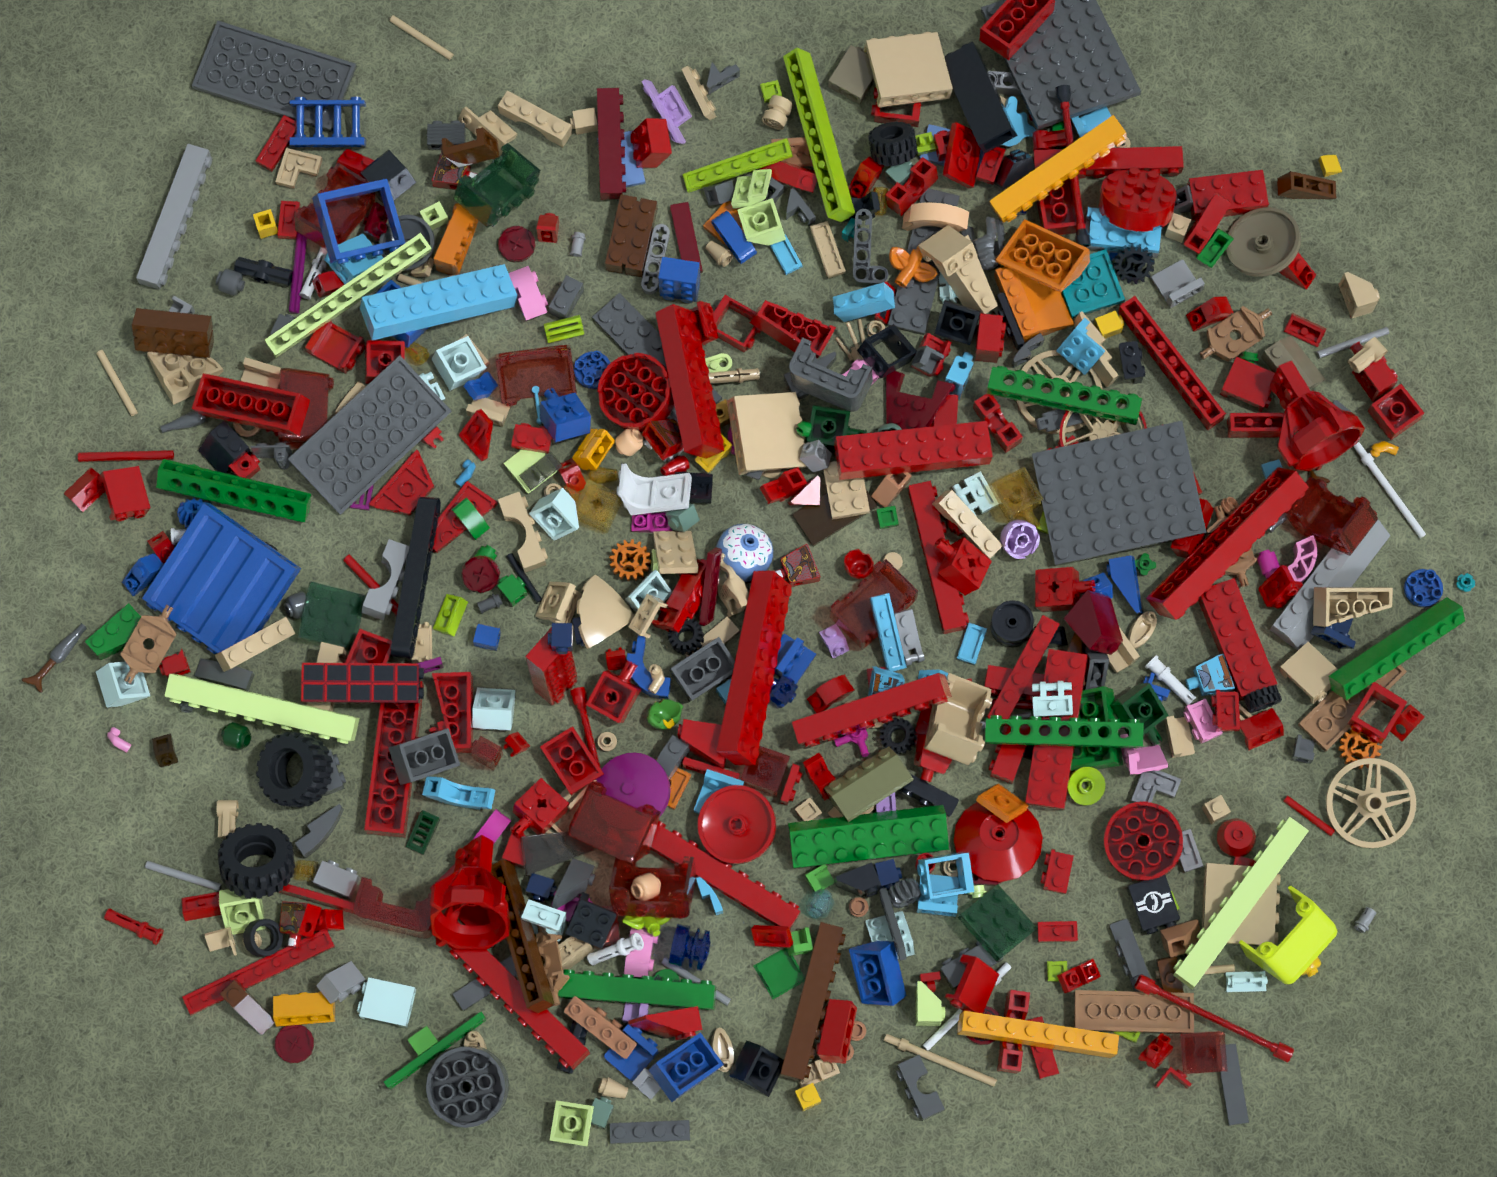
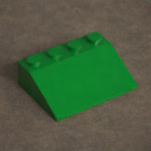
M1102 686L1083 690L1079 712L1081 721H1088V718H1099L1100 722H1108V719H1117L1110 706L1115 702L1113 689ZM1082 727L1079 729L1078 734L1081 737H1087L1090 734V730L1087 727ZM1105 727L1098 731V735L1102 738H1106L1110 733ZM1074 746L1071 772L1081 767L1105 769L1123 765L1121 748Z

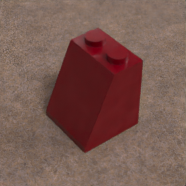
M1087 590L1064 617V620L1091 650L1112 655L1123 642L1112 600L1109 596Z

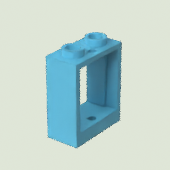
M960 852L918 860L917 872L921 876L922 883L920 884V892L924 899H935L974 892L969 853ZM956 859L960 887L932 892L928 864Z

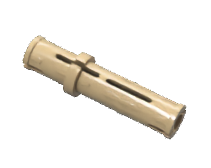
M737 368L734 371L711 372L708 374L711 384L726 382L743 383V381L759 380L760 378L758 368L746 370Z

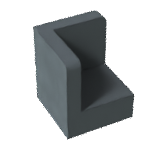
M771 177L767 196L763 201L773 198L774 203H776L784 193V185Z
M732 180L704 187L708 206L732 200L734 194Z
M927 345L919 347L911 365L927 374H931L936 362L943 360L944 355Z
M1298 734L1295 738L1292 760L1311 764L1315 754L1313 753L1315 742L1303 739L1302 735Z

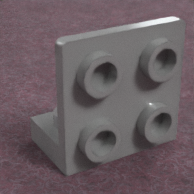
M1184 260L1176 262L1151 277L1169 308L1201 292L1205 284L1202 278L1195 279Z

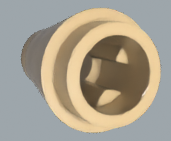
M710 241L706 245L705 249L718 265L725 267L732 261L733 255L729 249L714 241Z
M602 1077L598 1087V1093L607 1097L625 1099L628 1092V1087L609 1077Z

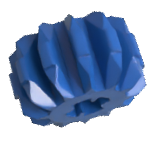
M193 498V500L186 499L185 503H180L177 511L180 524L188 528L203 503L206 502H203L202 499L195 500Z

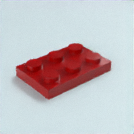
M958 122L951 125L943 176L970 189L974 188L981 148L978 146L972 130Z

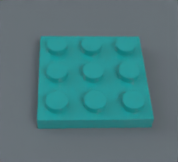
M1107 249L1090 254V262L1082 274L1062 291L1072 319L1076 318L1080 312L1089 314L1125 302V297Z

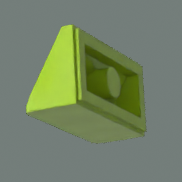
M446 594L433 629L454 637L468 601L459 596Z

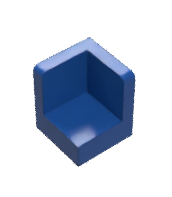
M478 624L473 640L474 646L497 651L501 636L500 628Z

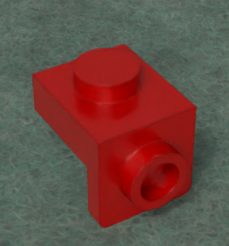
M322 909L315 931L344 930L343 910Z

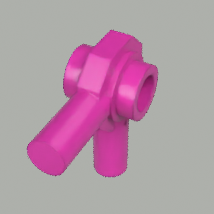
M858 728L856 733L834 740L837 747L848 742L857 744L862 757L869 755L865 743L868 738V732L864 728Z

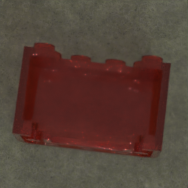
M337 163L334 168L331 167L327 172V186L324 190H320L318 194L369 183V181ZM375 192L326 203L337 244L345 242L367 215L375 202ZM310 203L307 207H299L294 213L295 231L327 250L314 204Z
M1309 477L1305 482L1309 487L1305 491V495L1292 504L1291 509L1284 513L1293 528L1304 537L1308 538L1313 535L1316 542L1346 555H1352L1378 521L1377 512L1372 509L1370 501L1365 497H1356L1352 503L1341 495H1333L1328 490L1326 482L1322 479L1316 480Z
M887 559L883 562L878 561L872 567V576L868 580L866 578L858 584L859 588L854 593L852 591L849 592L843 600H836L830 607V618L862 650L878 637L870 597L889 593L893 611L896 613L907 610L916 601L918 596V590Z
M616 853L609 885L612 910L619 916L679 919L688 917L696 882L694 857L684 856L682 864L679 865V863L675 862L674 869L637 867V861L629 862L626 859V854ZM652 873L661 882L659 895L647 901L636 899L631 892L633 880L643 874Z
M361 878L354 903V912L363 924L421 939H428L433 936L430 919V893L425 900L416 901L415 908L412 910L383 903L382 890L372 886V879Z

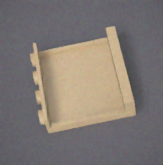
M924 32L916 35L907 34L899 37L889 36L882 39L872 38L866 40L863 51L868 53L878 92V107L950 98L953 88L938 32Z
M796 392L733 396L727 400L739 475L752 471L792 469L797 467L802 470L807 467L800 460L806 439L796 432L797 424L802 421L799 413L800 403Z
M1207 863L1205 865L1202 928L1207 930L1210 925L1208 920L1214 912L1217 914L1222 908L1219 905L1224 898L1232 896V887L1237 881L1240 883L1245 877L1242 874L1248 866ZM1280 874L1276 875L1226 944L1240 945V940L1251 946H1259L1264 942L1278 943V932H1275V924L1279 923V913H1276V905H1279L1280 893H1277V886H1280L1281 880Z

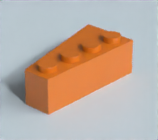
M460 198L458 204L455 203L452 212L453 216L448 221L445 234L434 256L436 271L451 276L459 275L483 212L481 204Z

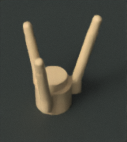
M858 319L861 342L863 343L865 340L861 319ZM847 322L846 325L854 343V347L851 348L852 352L850 353L838 337L835 340L847 354L850 362L853 360L855 362L858 359L863 360L862 356L857 352L860 345L850 323Z

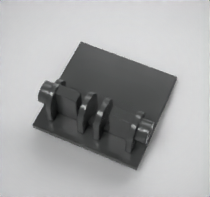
M258 443L256 446H251L257 458H275L280 469L284 470L289 467L290 461L288 458L293 453L290 446L286 443H276L269 446L265 443Z

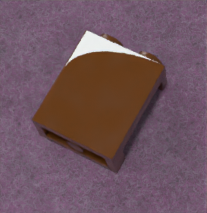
M482 127L476 129L477 140L454 145L448 139L442 138L440 149L442 155L459 168L498 158V140Z

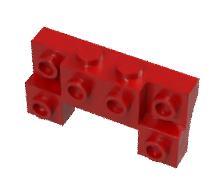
M697 559L698 573H677L681 577L666 603L668 606L667 608L660 606L658 611L661 614L657 620L653 619L651 622L653 626L668 632L672 630L679 633L686 618H693L702 602L707 560Z

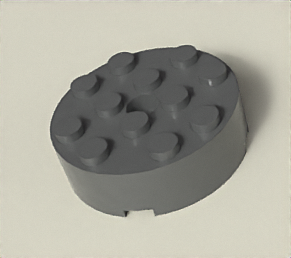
M462 1046L441 1055L432 1066L426 1081L427 1098L437 1116L453 1126L464 1128L478 1126L494 1118L503 1108L509 1092L508 1074L500 1059L489 1050L478 1046ZM465 1081L472 1085L470 1092H466L463 1088Z

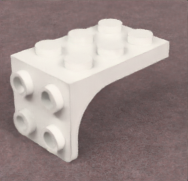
M627 464L621 465V470L618 474L620 483L617 486V495L621 497L623 505L627 508L630 515L689 508L692 479L690 473L647 478L631 472Z

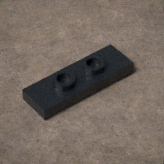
M1002 292L997 294L996 298L1000 309L998 314L1003 316V320L1006 322L1005 331L1007 336L1012 338L1016 350H1020L1024 345V339L1006 295Z

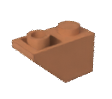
M908 472L888 474L872 494V499L883 508L888 507L908 485L912 475Z
M1197 919L1160 930L1163 947L1170 958L1184 954L1191 943L1196 945L1199 940L1197 935L1200 932V927Z

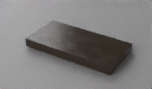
M866 490L871 512L877 508V505ZM827 493L820 497V505H807L792 514L813 547L866 515L832 520Z

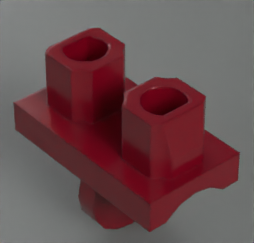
M377 202L373 203L369 217L364 218L363 221L365 225L363 232L371 235L376 241H380L381 234L386 233L388 228L386 224L388 217L384 206Z

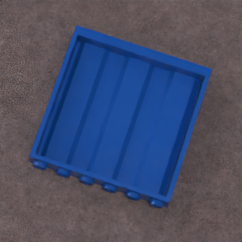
M203 503L142 599L147 602L146 605L149 608L157 609L161 613L166 604L169 605L167 612L170 607L174 608L167 618L168 621L172 620L177 623V628L184 632L188 631L192 634L191 637L195 641L203 642L207 645V649L210 652L217 654L262 630L302 568L211 503Z

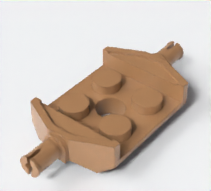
M1242 306L1239 311L1207 330L1209 346L1199 353L1204 360L1211 354H1216L1222 360L1231 361L1243 353V351L1264 339L1265 333L1262 322L1272 315V312L1267 308L1260 314H1256ZM1233 331L1238 332L1240 339L1233 340L1230 337V333Z
M1221 505L1214 507L1218 519L1207 529V537L1227 518ZM1252 548L1239 557L1238 562L1230 566L1224 574L1236 575L1239 578L1241 587L1249 585L1245 575L1246 571L1257 562V557H1254Z
M166 604L159 616L142 615L120 654L130 667L124 679L126 682L128 681L131 684L138 672H156L177 635L167 619L174 608L170 607L167 612L169 605ZM151 638L154 640L155 645L152 649L144 647L143 642L145 639Z
M537 925L539 933L536 934V942L542 962L545 959L544 969L555 1003L554 1006L560 1005L559 990L562 989L570 978L569 975H564L558 947L557 940L562 939V935L548 934L546 928Z

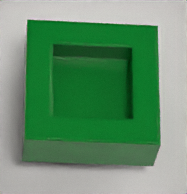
M895 506L876 509L880 529L899 526Z

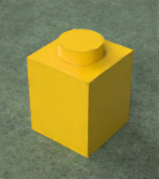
M271 209L253 214L261 239L278 234Z
M1115 310L1095 318L1093 325L1106 339L1121 333L1124 321L1121 315H1117Z
M814 1083L795 1091L802 1111L821 1104V1099Z

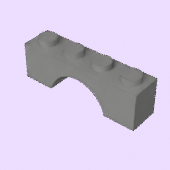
M390 539L388 540L381 563L388 569L390 579L384 586L368 590L362 606V613L384 620L386 614H390L393 606L390 602L392 597L396 599L399 591L397 584L404 579L405 571L403 569L407 563L409 546Z

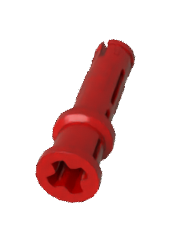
M111 908L107 910L104 916V920L136 933L138 938L150 940L154 945L160 942L164 933L162 928L152 927L146 921L141 923Z

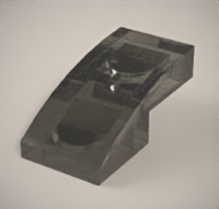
M549 452L519 476L527 487L533 490L559 470L562 464L552 452Z

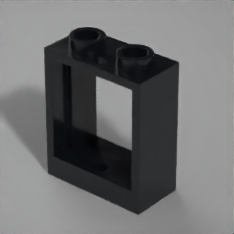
M893 324L865 339L857 349V352L872 367L875 373L880 378H883L911 362L917 350ZM884 341L899 359L888 364L874 346Z

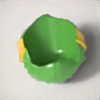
M663 699L660 703L654 702L648 709L646 719L656 729H671L680 721L683 705L669 699Z

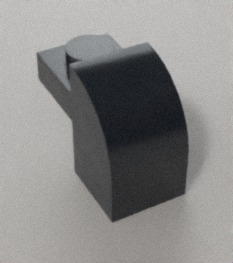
M870 192L862 198L851 197L855 214L843 222H849L851 218L855 219L856 213L860 209L869 210L872 214V219L875 218V213L880 210L878 193ZM862 212V215H858V219L866 221L869 219V216L866 215V212Z

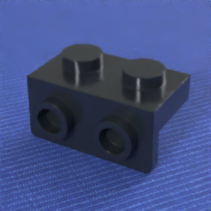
M1138 342L1120 343L1119 352L1124 379H1133L1134 384L1142 383L1143 377L1146 374L1145 367L1141 364L1142 350L1138 348Z
M686 471L675 472V475H676V474L689 473V472H686ZM704 472L690 473L692 479L689 502L711 504L713 474Z

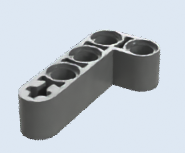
M860 209L855 216L853 277L858 282L883 283L888 279L887 269L882 266H870L872 214L867 209ZM862 212H866V215L869 216V219L865 221V225H869V229H857L858 224L862 225V220L858 219V215H862ZM860 231L868 233V239L864 242L859 241L857 238ZM861 249L865 250L868 254L865 260L857 258V252ZM860 268L865 269L867 272L864 279L856 277V271ZM878 269L885 271V278L882 280L875 278L874 274Z

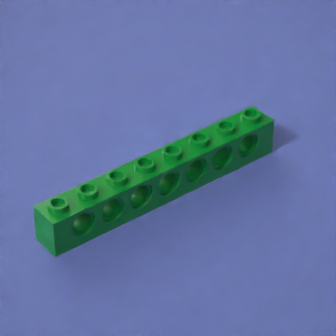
M992 366L987 387V394L1132 425H1137L1142 398L1136 394L1129 393L1126 395L1113 389L1109 391L1102 390L1094 385L1088 387L1083 386L1079 382H1064L1061 378H1045L1042 374H1026L1023 370L1012 371L1004 366ZM1009 379L1012 380L1014 383L1012 385H1006L1004 381ZM1029 383L1032 385V388L1025 389L1023 385ZM1047 387L1051 392L1044 393L1041 389ZM1066 391L1070 395L1068 397H1063L1060 395V393ZM1085 395L1089 399L1082 401L1079 399V396ZM1104 399L1107 401V404L1100 405L1097 401ZM1118 403L1125 404L1126 408L1119 409L1116 405Z
M166 459L162 460L157 474L156 488L165 491L181 493L203 500L215 501L304 523L310 511L312 494Z
M991 715L990 719H986L985 743L1143 748L1144 723H1140L1138 719H1128V723L1120 722V719H1108V722H1100L1099 718H1088V721H1081V718H1069V721H1061L1060 717H1049V720H1041V717L1031 716L1029 720H1022V716H1010V719H1002V716ZM1003 725H1009L1011 732L1003 735L1000 733V728ZM1027 725L1031 728L1028 735L1020 734L1022 726ZM1048 726L1050 728L1049 735L1042 736L1039 733L1040 728ZM1063 726L1070 729V734L1066 737L1059 734V729ZM1087 727L1090 730V734L1087 737H1081L1078 734L1080 728ZM1103 727L1110 731L1106 738L1098 735V731ZM1121 728L1128 729L1129 736L1127 738H1120L1118 736V731Z

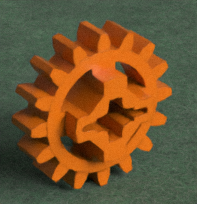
M631 539L630 543L624 540V545L621 546L617 543L618 549H612L614 556L612 555L609 558L614 562L610 563V567L615 568L614 574L620 573L619 579L626 576L627 581L630 580V577L637 581L638 575L643 578V571H649L646 565H651V560L647 559L651 556L650 553H645L647 551L646 546L641 548L640 541L634 544V539ZM621 555L622 560L618 564V556ZM629 557L630 559H633L634 562H627V558ZM643 557V563L640 566L638 560Z
M1350 729V734L1344 733L1345 739L1341 738L1339 741L1343 745L1339 746L1338 750L1343 751L1340 757H1346L1345 764L1358 760L1352 756L1366 759L1379 758L1381 755L1377 751L1381 750L1382 746L1371 742L1369 739L1361 738V736L1365 738L1368 736L1363 733H1357ZM1351 739L1352 747L1348 749V742ZM1358 745H1359L1360 747H1361V746H1363V747L1366 746L1363 750H1361V749H1358V750L1356 749V750H1354ZM1372 748V754L1369 757L1368 750ZM1363 765L1358 766L1359 770L1363 768Z

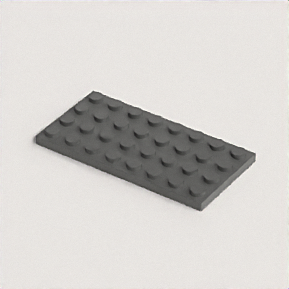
M217 20L192 83V88L283 117L285 115L296 121V107L290 105V100H295V97H305L306 100H344L357 66L355 63ZM304 107V124L315 127V107ZM322 107V129L332 132L334 127V107Z
M399 355L293 453L288 460L341 515L452 411Z

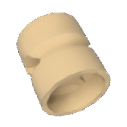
M773 95L768 103L769 110H765L762 122L774 129L783 130L788 119L786 116L790 115L793 103L784 97Z

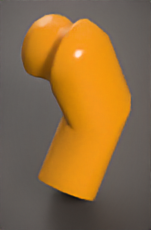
M1381 441L1372 445L1370 454L1374 457H1379L1381 452L1396 455L1399 447L1386 441Z

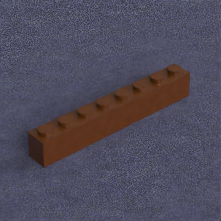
M502 859L492 864L491 873L506 886L505 898L508 902L510 930L507 941L526 1007L540 1013L554 1006L555 1003L532 925L521 918L526 904L515 866Z
M820 922L780 1077L798 1082H804V1078H809L811 1067L808 1066L809 1059H814L816 1048L813 1047L814 1040H819L821 1029L818 1028L819 1021H824L826 1013L823 1005L824 1002H829L831 991L828 990L829 982H834L836 972L833 971L834 964L839 963L841 953L838 952L839 945L843 946L846 934H843V927Z

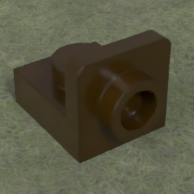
M171 733L152 738L154 754L159 767L178 763Z

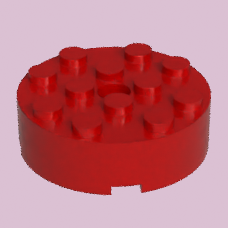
M1135 167L1117 171L1108 175L1102 183L1099 211L1102 216L1108 217L1109 222L1117 227L1131 231H1153V227H1164L1172 220L1176 190L1167 179L1155 171H1145Z
M634 353L620 356L607 366L599 380L597 392L599 393L601 410L607 418L623 429H634L643 432L650 421L666 420L674 407L667 368L650 355Z
M1140 801L1122 807L1111 817L1105 830L1104 847L1110 863L1123 876L1135 881L1154 880L1167 875L1177 865L1183 850V834L1177 819L1169 810L1155 803ZM1141 836L1149 838L1147 846H1140L1138 844V839Z

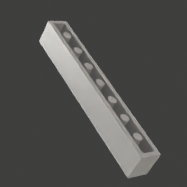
M187 144L136 279L139 284L158 290L161 289L162 285L166 284L168 268L171 269L174 263L173 255L180 248L181 242L179 239L181 234L184 235L187 229V218H191L193 214L192 205L199 198L200 184H204L206 179L205 171L212 164V157L208 149Z

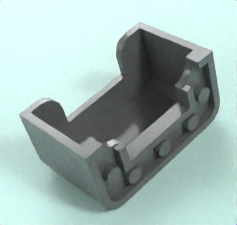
M802 338L789 365L792 385L796 389L850 412L857 411L872 385V367L863 364L858 370L850 368L847 376L841 375L818 365V360L815 357L816 353L812 352L810 348L811 341Z

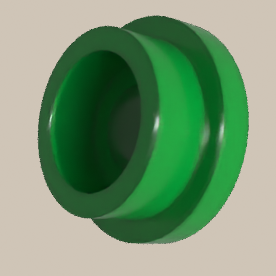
M1243 351L1242 356L1240 355L1241 359L1253 364L1255 361H1259V358H1257L1258 353Z

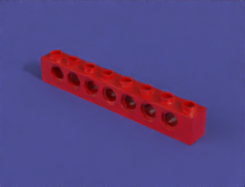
M1133 296L1120 305L1118 314L1121 315L1123 321L1205 428L1210 430L1223 421L1226 415L1224 410L1137 297Z

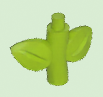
M637 900L634 904L637 914L627 915L622 919V922L638 930L645 927L648 933L656 937L660 935V925L670 920L675 913V909L657 908L651 911L647 901Z

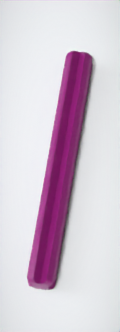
M299 224L297 229L289 312L292 314H298L300 310L301 296L299 294L302 290L308 226Z

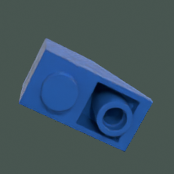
M155 553L138 559L122 583L132 596H135L154 581L164 564Z

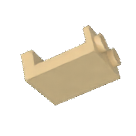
M949 225L918 245L923 259L927 262L935 261L943 268L945 275L948 277L977 258L973 243Z
M1309 642L1280 666L1282 676L1285 679L1289 677L1310 697L1312 704L1316 701L1320 702L1326 697V692L1331 689L1328 676L1338 670Z

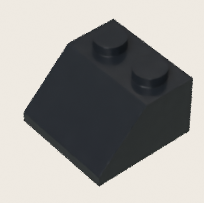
M1020 149L1011 151L1010 155L1004 157L994 184L1002 190L1007 189L1035 170L1032 156L1023 150L1020 151Z
M387 150L360 172L367 183L387 179L393 201L416 183L407 168L390 150ZM380 191L374 192L377 198L383 203Z
M944 300L934 334L970 345L975 335L981 311Z
M225 420L208 434L198 450L217 472L226 474L231 472L230 464L235 463L246 452L249 455L252 454L249 446Z
M872 862L835 877L836 887L860 897L866 896L870 898L877 895V891L880 890L881 886Z
M746 1040L729 1076L739 1083L769 1097L781 1074L784 1060L763 1046Z

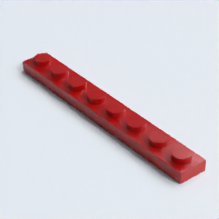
M328 930L319 931L313 934L311 938L302 939L299 948L288 946L182 998L189 1014L194 1015L225 1000L220 993L235 978L245 989H248L334 948L335 945Z

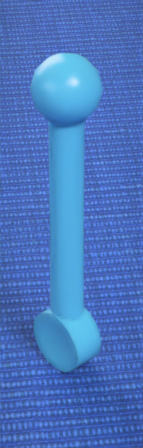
M534 386L532 388V392L535 395L536 410L538 417L536 422L537 424L541 425L543 423L540 420V404L538 396L540 390L538 386Z

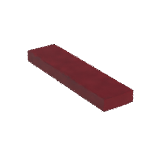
M683 202L670 205L681 260L700 262V273H703L689 203Z
M717 547L707 553L699 624L703 626L714 620L722 549Z

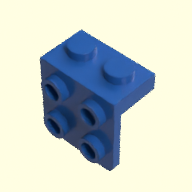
M627 1024L623 1032L637 1042L635 1049L627 1059L621 1057L611 1048L605 1053L604 1057L630 1081H634L659 1051L656 1048L658 1045L651 1038L646 1040L641 1035L643 1032L639 1028L631 1027Z

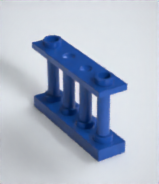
M295 97V100H290V105L296 107L295 137H290L291 147H366V139L360 134V107H366V102L361 100V97H350V100H306L305 97ZM304 107H315V134L313 137H306L304 135ZM322 107H334V134H332V137H324L322 134ZM341 107H352V134L350 137H343L341 134Z

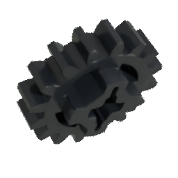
M1131 243V248L1125 245L1124 251L1118 250L1119 256L1114 258L1116 262L1114 263V268L1117 269L1116 275L1121 274V280L1126 278L1128 284H1130L1131 280H1134V283L1137 284L1139 279L1145 282L1144 277L1150 278V272H1154V266L1152 265L1155 264V259H1151L1153 253H1148V247L1141 249V244L1135 247ZM1145 263H1147L1146 268L1142 270V267L1145 266Z

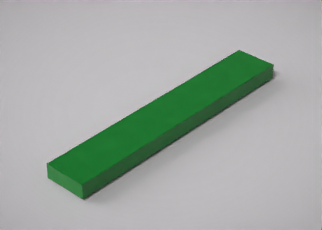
M482 1012L478 1013L385 1080L384 1083L390 1090L466 1036L467 1033L486 1021Z

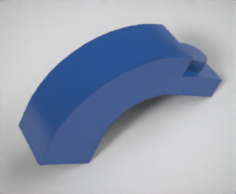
M638 636L637 641H633L632 652H635V654L627 653V660L638 665L631 679L646 695L661 700L669 699L671 678L665 677L663 684L656 694L648 690L653 680L650 672L643 664L646 637Z

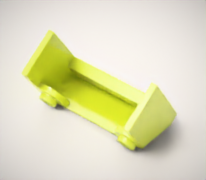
M1291 885L1288 887V890L1297 904L1296 912L1302 917V920L1278 946L1272 942H1264L1256 950L1244 941H1239L1247 958L1284 984L1294 983L1337 935V928L1334 922L1314 901Z

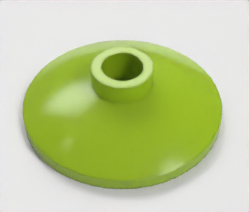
M1081 767L1075 770L1069 778L1068 793L1072 800L1080 805H1092L1099 801L1104 794L1105 779L1100 771L1093 767ZM1083 782H1087V786L1085 788H1082L1081 786Z

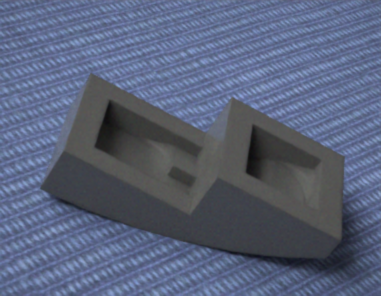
M1041 333L1030 339L1017 352L1012 362L1013 368L1030 360V351L1043 345L1044 338Z

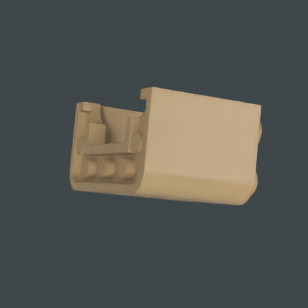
M948 673L946 679L952 697L947 699V703L932 705L924 748L969 765L974 763L977 752H981L985 744L983 736L979 735L983 725L980 721L984 716L985 709H989L993 700L990 697L992 689Z

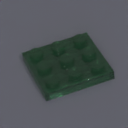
M312 581L309 582L297 638L319 644L321 642L333 644L350 651L359 631L362 606L366 595Z
M999 884L957 917L996 962L1037 929Z

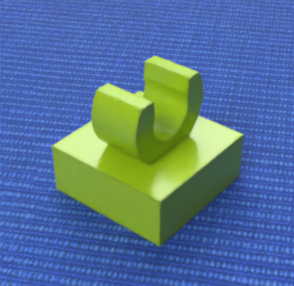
M932 132L915 135L917 155L936 151Z

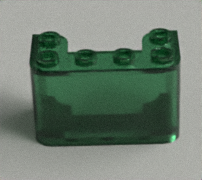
M509 143L501 147L503 151L501 156L494 158L492 163L476 176L471 178L464 175L460 178L453 197L458 204L487 228L490 226L494 227L499 219L507 217L514 207L518 208L523 200L531 198L535 193V185L539 182L538 177L541 170Z

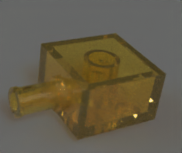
M1025 467L991 484L990 489L997 499L999 507L1008 523L1018 517H1023L1025 521L1033 524L1036 528L1041 525L1032 511L1042 505L1043 497ZM1015 492L1016 495L1020 494V497L1013 496V493Z
M589 479L581 492L565 485L563 489L576 502L578 521L608 533L623 502L621 497H618L617 492ZM598 504H601V507H597V509H595L594 505L597 506Z

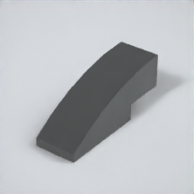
M201 658L194 677L249 691L254 673L236 666L223 672L219 662Z
M340 804L308 824L307 826L311 832L295 842L305 859L314 853L335 829L344 811Z

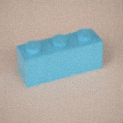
M883 282L834 296V314L843 322L893 309L895 308L894 291Z

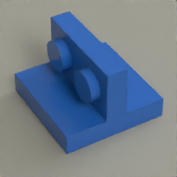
M784 633L781 637V647L778 651L777 666L774 673L793 686H796L815 658L816 653L803 646L804 641L797 637L794 640Z

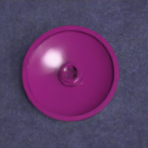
M625 753L611 759L601 769L604 775L596 779L597 781L594 784L593 797L595 806L605 821L618 829L633 831L648 827L660 818L668 805L671 788L666 771L655 759L642 753Z

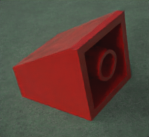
M683 719V725L679 724L678 739L689 745L690 752L710 765L725 769L726 758L717 752L722 725Z

